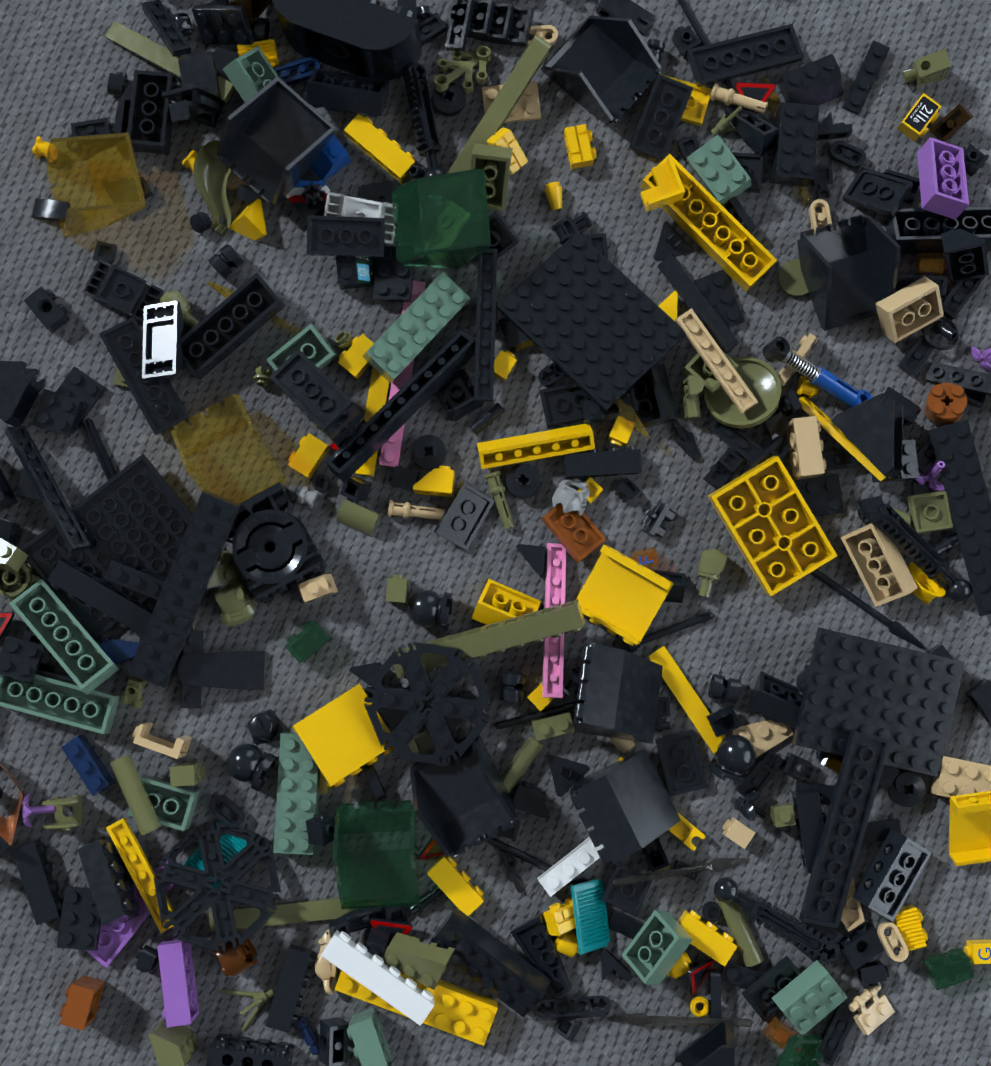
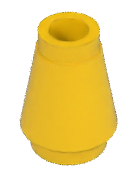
M560 182L545 184L544 192L551 210L563 209L562 186H560Z

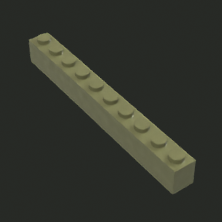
M574 600L425 643L457 647L459 650L456 651V656L459 651H464L461 655L462 660H467L470 656L479 659L488 656V653L491 652L502 653L509 647H523L525 643L531 641L538 643L549 636L556 638L567 631L571 633L578 632L584 627L585 620L579 601ZM409 647L403 648L402 650L404 652H408L410 649ZM425 652L421 655V660L427 673L437 667L443 669L448 662L447 656L442 654ZM394 664L397 678L404 677V679H407L402 666Z

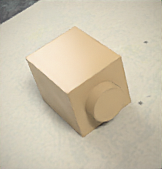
M734 817L731 820L728 819L722 827L724 830L722 834L744 849L755 835L754 831Z

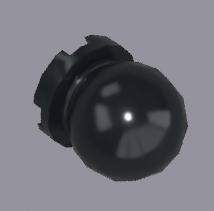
M422 590L415 593L409 599L407 605L409 618L415 625L422 628H431L438 624L440 630L448 631V615H451L453 593L444 592L442 597L437 592L431 590Z
M738 734L730 735L719 743L716 753L717 759H712L709 765L711 768L710 772L724 781L726 778L735 781L734 785L742 786L747 780L745 771L749 770L754 764L756 752L754 745L748 738Z
M240 744L229 753L227 768L229 774L237 781L251 782V788L260 791L268 779L265 776L270 767L274 768L278 757L271 753L268 756H264L263 751L256 745Z

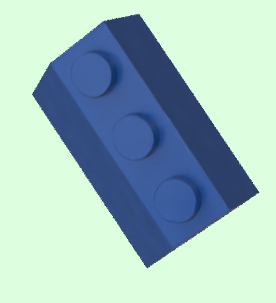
M333 134L310 168L324 182L349 164L351 159L348 152Z

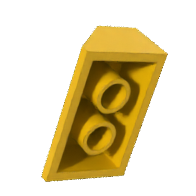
M488 579L472 619L489 625L538 611L541 601Z

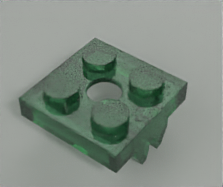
M791 1035L782 1054L778 1057L776 1066H820L816 1059L818 1061L824 1060L821 1051L818 1049L823 1040L818 1035Z

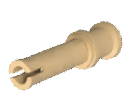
M719 84L714 85L710 95L711 101L718 100L724 102L727 106L731 104L741 106L763 115L767 110L765 108L768 107V102L737 94L734 89L730 88L728 90L719 87Z
M390 500L388 516H403L405 519L410 516L440 520L446 509L410 505L411 503L409 502L398 503Z

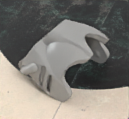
M578 478L563 480L552 497L553 507L561 503L564 513L578 511L577 515L581 516L586 508L587 498L590 495V491L587 488L588 484L579 481ZM575 485L579 487L582 491L579 492L569 486Z

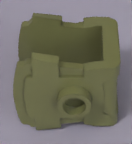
M242 581L216 589L215 598L222 611L220 613L221 624L234 626L252 618V614L255 613L253 609L255 605L247 597Z
M72 795V797L67 798L54 796L52 799L42 802V805L45 806L54 805L55 822L43 825L44 828L69 831L72 830V827L83 824L82 795ZM67 805L72 806L74 809V813L70 817L64 814V808Z

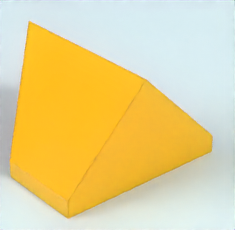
M258 198L250 203L229 225V229L254 241L266 236L267 231L261 199Z

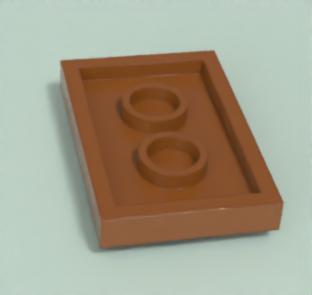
M559 503L544 515L541 520L573 559L579 563L607 539L584 512L581 516L577 515L578 511L564 513L563 505Z

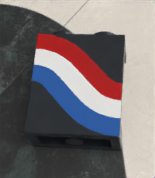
M309 167L301 180L285 196V199L287 198L307 221V215L322 216L324 214L327 193L332 191ZM311 182L314 185L321 184V190L326 193L322 198L324 203H319L316 207L313 204L306 205V199L301 196L304 193L303 191H305L303 186H308Z

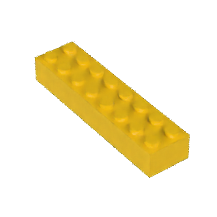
M669 154L657 166L665 164L667 159L672 157L685 189V194L681 200L661 208L747 292L773 267L777 259ZM652 172L641 183V188L644 191L657 186Z
M341 970L334 990L407 1017ZM401 972V974H400L401 976H403V977L406 978V979H407V978H411V977L407 976L406 974H404V973H402V972ZM411 978L417 983L418 988L422 991L424 989L428 990L435 999V1005L423 1021L424 1024L484 1046L498 1009V1002L496 1000L441 979L435 990H432Z

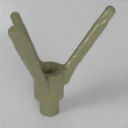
M741 106L728 118L724 113L716 127L711 130L714 137L719 133L723 134L725 131L726 133L737 131L735 127H731L729 122L742 110Z
M223 989L220 991L222 994L254 998L255 1002L239 1012L240 1015H243L257 1006L244 1024L242 1031L247 1029L264 1004L274 997L272 989L260 993Z

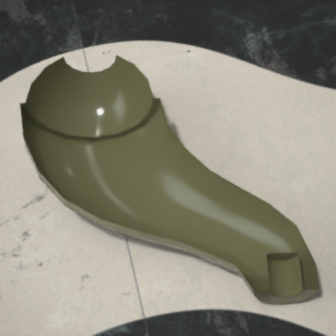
M214 140L204 146L202 145L196 154L193 165V177L196 187L212 215V228L219 234L226 228L224 224L219 223V218L222 215L226 217L227 230L223 235L224 237L228 232V226L231 224V212L226 196L227 178L231 169H228L218 160L219 156L216 153L220 141Z

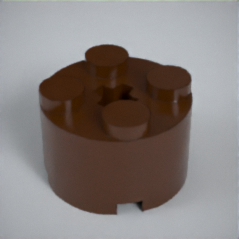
M250 938L241 947L239 946V940L236 939V949L233 948L232 942H228L225 946V952L221 948V943H219L220 952L212 950L213 955L219 959L222 965L221 970L225 976H237L258 962V958L254 959L257 951Z

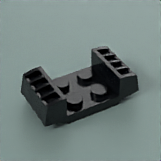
M99 259L97 266L82 291L88 297L134 317L136 321L142 324L144 306L158 304L162 295L165 294L164 290L101 259Z

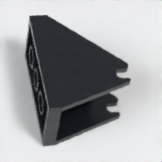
M0 361V418L4 423L13 427L21 426L45 379L43 378L36 382L34 378L39 371L26 368V362Z
M881 393L837 414L831 421L884 476L894 478L903 470L904 406L898 404L895 407L893 397L881 402V399L885 396L884 393Z
M720 1020L679 1052L675 1056V1062L683 1063V1066H735L733 1020Z

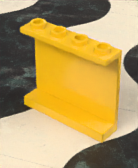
M603 545L600 550L601 555L576 600L579 601L583 615L585 614L590 617L589 621L598 626L600 624L607 627L606 631L612 635H621L624 637L623 641L629 645H638L674 583L612 547Z
M360 683L292 726L295 734H298L327 780L329 787L332 785L335 788L345 782L344 777L350 774L353 777L362 771L360 767L367 763L370 766L378 760L376 756L384 753L386 755L394 750L393 746H389L387 750H384L385 744L388 741L384 742L381 747L364 705L365 703L372 704V702L367 703L364 701L365 697L368 696ZM377 712L383 730L386 733H391Z
M991 791L950 796L949 856L955 866L991 861Z

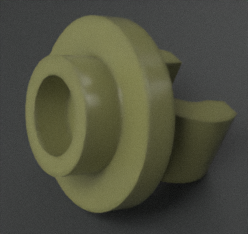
M263 366L257 367L256 375L253 376V381L256 385L266 387L271 384V370L263 372Z

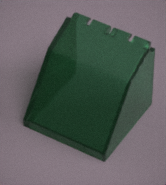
M472 169L418 178L396 187L395 192L391 193L392 207H396L393 210L394 226H398L394 228L395 244H399L396 247V258L404 266L460 268L491 246L484 169Z
M411 800L397 801V806H394V801H381L377 803L378 807L374 808V802L358 803V809H355L354 803L340 804V808H336L332 860L341 909L420 905L417 820L414 804H411Z

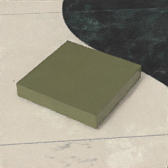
M946 491L907 496L912 528L918 534L953 529Z

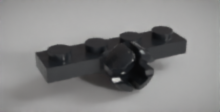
M160 0L142 3L143 12L172 56L177 57L190 54L191 47L184 37L192 33V30H189L192 24L188 15L184 12L170 15Z

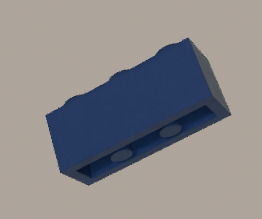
M85 735L76 736L61 747L92 796L100 794L115 783Z

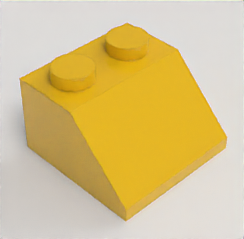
M439 466V469L434 468L413 485L414 493L453 497L454 470H451L449 466Z

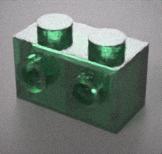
M308 621L302 626L303 631L298 635L295 633L287 639L288 644L285 647L300 664H303L332 639L318 621Z
M961 947L923 960L930 982L936 990L974 978L969 958Z

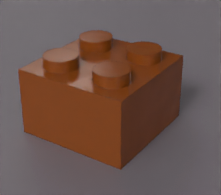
M82 975L74 983L70 984L65 994L68 997L66 1004L62 1006L60 1011V1017H62L60 1024L79 1030H84L95 1020L106 981Z

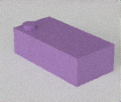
M930 137L917 152L922 209L956 219L969 205L964 151L961 147Z
M177 936L167 937L157 946L164 1000L162 1017L163 1021H166L167 1028L189 1025L199 1015L191 944L174 939Z

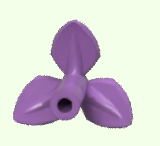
M971 347L974 360L981 361L980 367L987 372H991V364L988 363L991 362V348L984 350L981 354L977 348Z
M943 461L935 462L928 469L926 475L919 472V478L915 480L922 485L928 482L929 489L933 491H944V486L941 482L936 481L935 478L938 477L940 471L945 467V463Z
M31 793L26 794L22 801L23 823L27 827H32L29 816L32 814L54 813V805L30 807L28 801Z

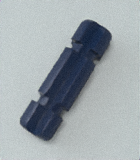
M302 1016L297 1019L296 1026L298 1029H301L300 1034L306 1045L310 1046L311 1054L316 1055L319 1053L318 1039L311 1026L307 1025L306 1017Z

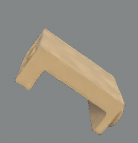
M151 722L140 724L133 732L134 744L175 759L187 755L192 741V737L187 735L177 737L175 743L150 735L153 725Z

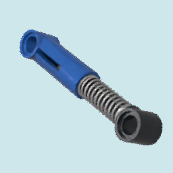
M781 336L776 337L763 347L762 353L767 361L771 363L776 361L783 362L788 367L791 366L796 372L802 373L807 379H810L811 384L846 405L847 409L872 398L868 391L857 390L823 367H817L810 363V361L802 358V356H799V354L791 351L788 341Z

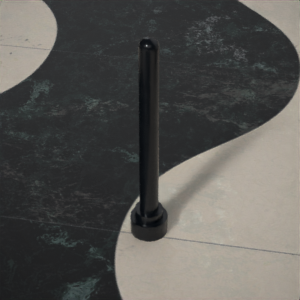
M707 612L647 634L643 637L640 644H634L633 646L628 644V651L630 653L638 650L637 648H640V645L710 620L714 615L712 612Z

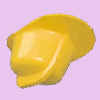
M914 562L908 564V569L918 587L912 593L924 604L927 605L936 597H943L945 595L944 588L936 579H929Z

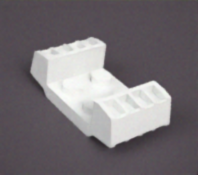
M328 192L324 216L385 218L384 243L393 244L400 206Z

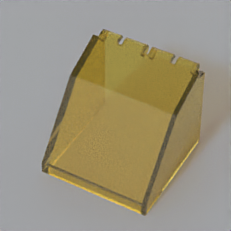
M129 133L50 139L46 164L47 173L51 184L58 182V185L51 186L54 200H62L71 204L70 209L66 211L65 221H59L63 236L72 237L104 229L146 207Z
M233 393L222 399L225 403L224 407H222L220 402H217L205 409L208 413L207 416H205L203 411H200L188 418L192 423L191 425H188L186 420L173 426L174 430L171 433L184 468L202 492L207 490L236 503H241L278 482L282 484L287 481V478L239 394L235 395Z

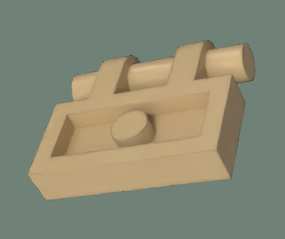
M869 985L868 989H864L865 992L863 994L857 995L852 999V1003L848 1005L852 1012L856 1010L859 1012L853 1018L863 1035H869L895 1013L885 995L877 996V992L881 990L880 985ZM870 1000V1003L865 1007V1002Z

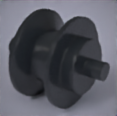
M198 212L191 216L190 225L195 232L202 233L211 227V220L206 213Z

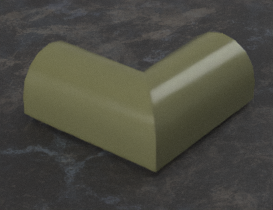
M689 375L681 383L684 420L701 418L699 393L704 388V382L701 377L696 375Z

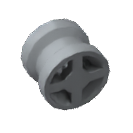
M303 486L297 503L300 505L305 504L308 508L312 509L318 498L319 491H311L308 487Z

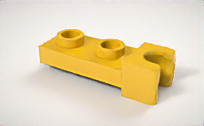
M679 814L681 821L668 830L692 851H695L696 847L692 844V838L698 836L701 839H705V835Z

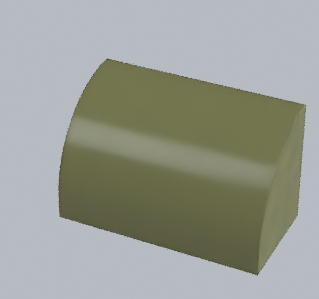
M344 499L336 521L371 537L380 515Z

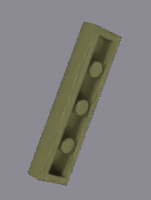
M532 736L527 739L501 775V779L509 794L544 747L543 744L536 741Z
M130 754L110 762L141 835L161 827Z
M715 897L735 944L738 946L737 948L745 966L751 967L761 963L764 960L741 906L734 901L723 903Z

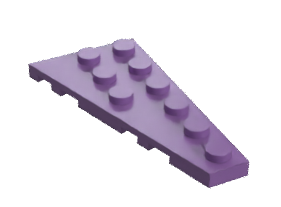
M159 866L153 871L154 873H162L165 868L163 866ZM135 883L132 884V894L139 904L138 911L140 916L117 926H102L101 923L98 950H85L106 968L151 914ZM170 884L166 887V894L169 892V890L173 887L174 884Z

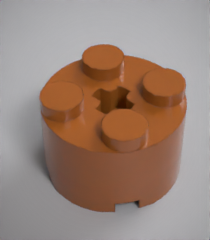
M941 383L933 386L924 405V413L927 419L929 418L934 425L939 427L959 421L967 406V396L962 386L952 383Z

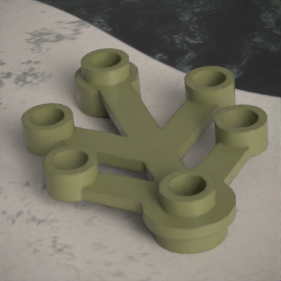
M480 46L475 52L452 51V61L440 59L437 62L440 72H446L449 68H456L447 76L438 74L434 77V87L438 92L447 90L451 82L465 73L462 90L464 93H472L474 90L472 82L473 67L479 64L476 81L479 84L486 83V64L492 60V52L487 46ZM463 58L471 59L469 61H462Z

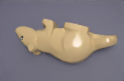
M328 929L322 938L318 940V944L321 947L315 960L314 968L318 977L323 981L325 992L331 995L335 992L338 967L321 956L323 949L330 940Z

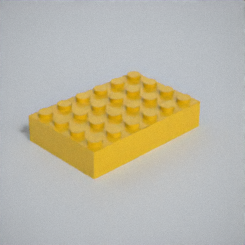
M779 456L770 457L707 496L764 592L769 596H773L837 557L835 550Z

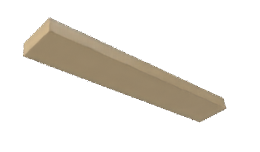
M691 308L676 318V323L685 331L688 340L742 414L758 403L757 399Z

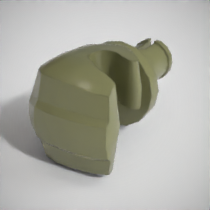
M174 289L163 294L158 304L178 300L181 305L184 324L192 329L199 323L190 314L192 308L178 290Z
M712 548L701 553L697 575L701 576L702 582L698 595L710 598L713 582L720 580V574L723 572L727 562V555L718 549Z

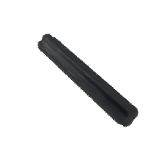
M90 418L84 419L81 424L108 481L117 473L93 420Z

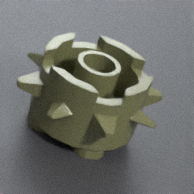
M25 561L18 572L0 569V594L7 596L9 602H12L39 581L41 577L37 576L36 570L29 561Z

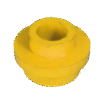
M696 996L691 1000L690 1010L695 1016L703 1017L709 1012L710 1005L705 997ZM702 1003L703 1008L697 1009L696 1005Z

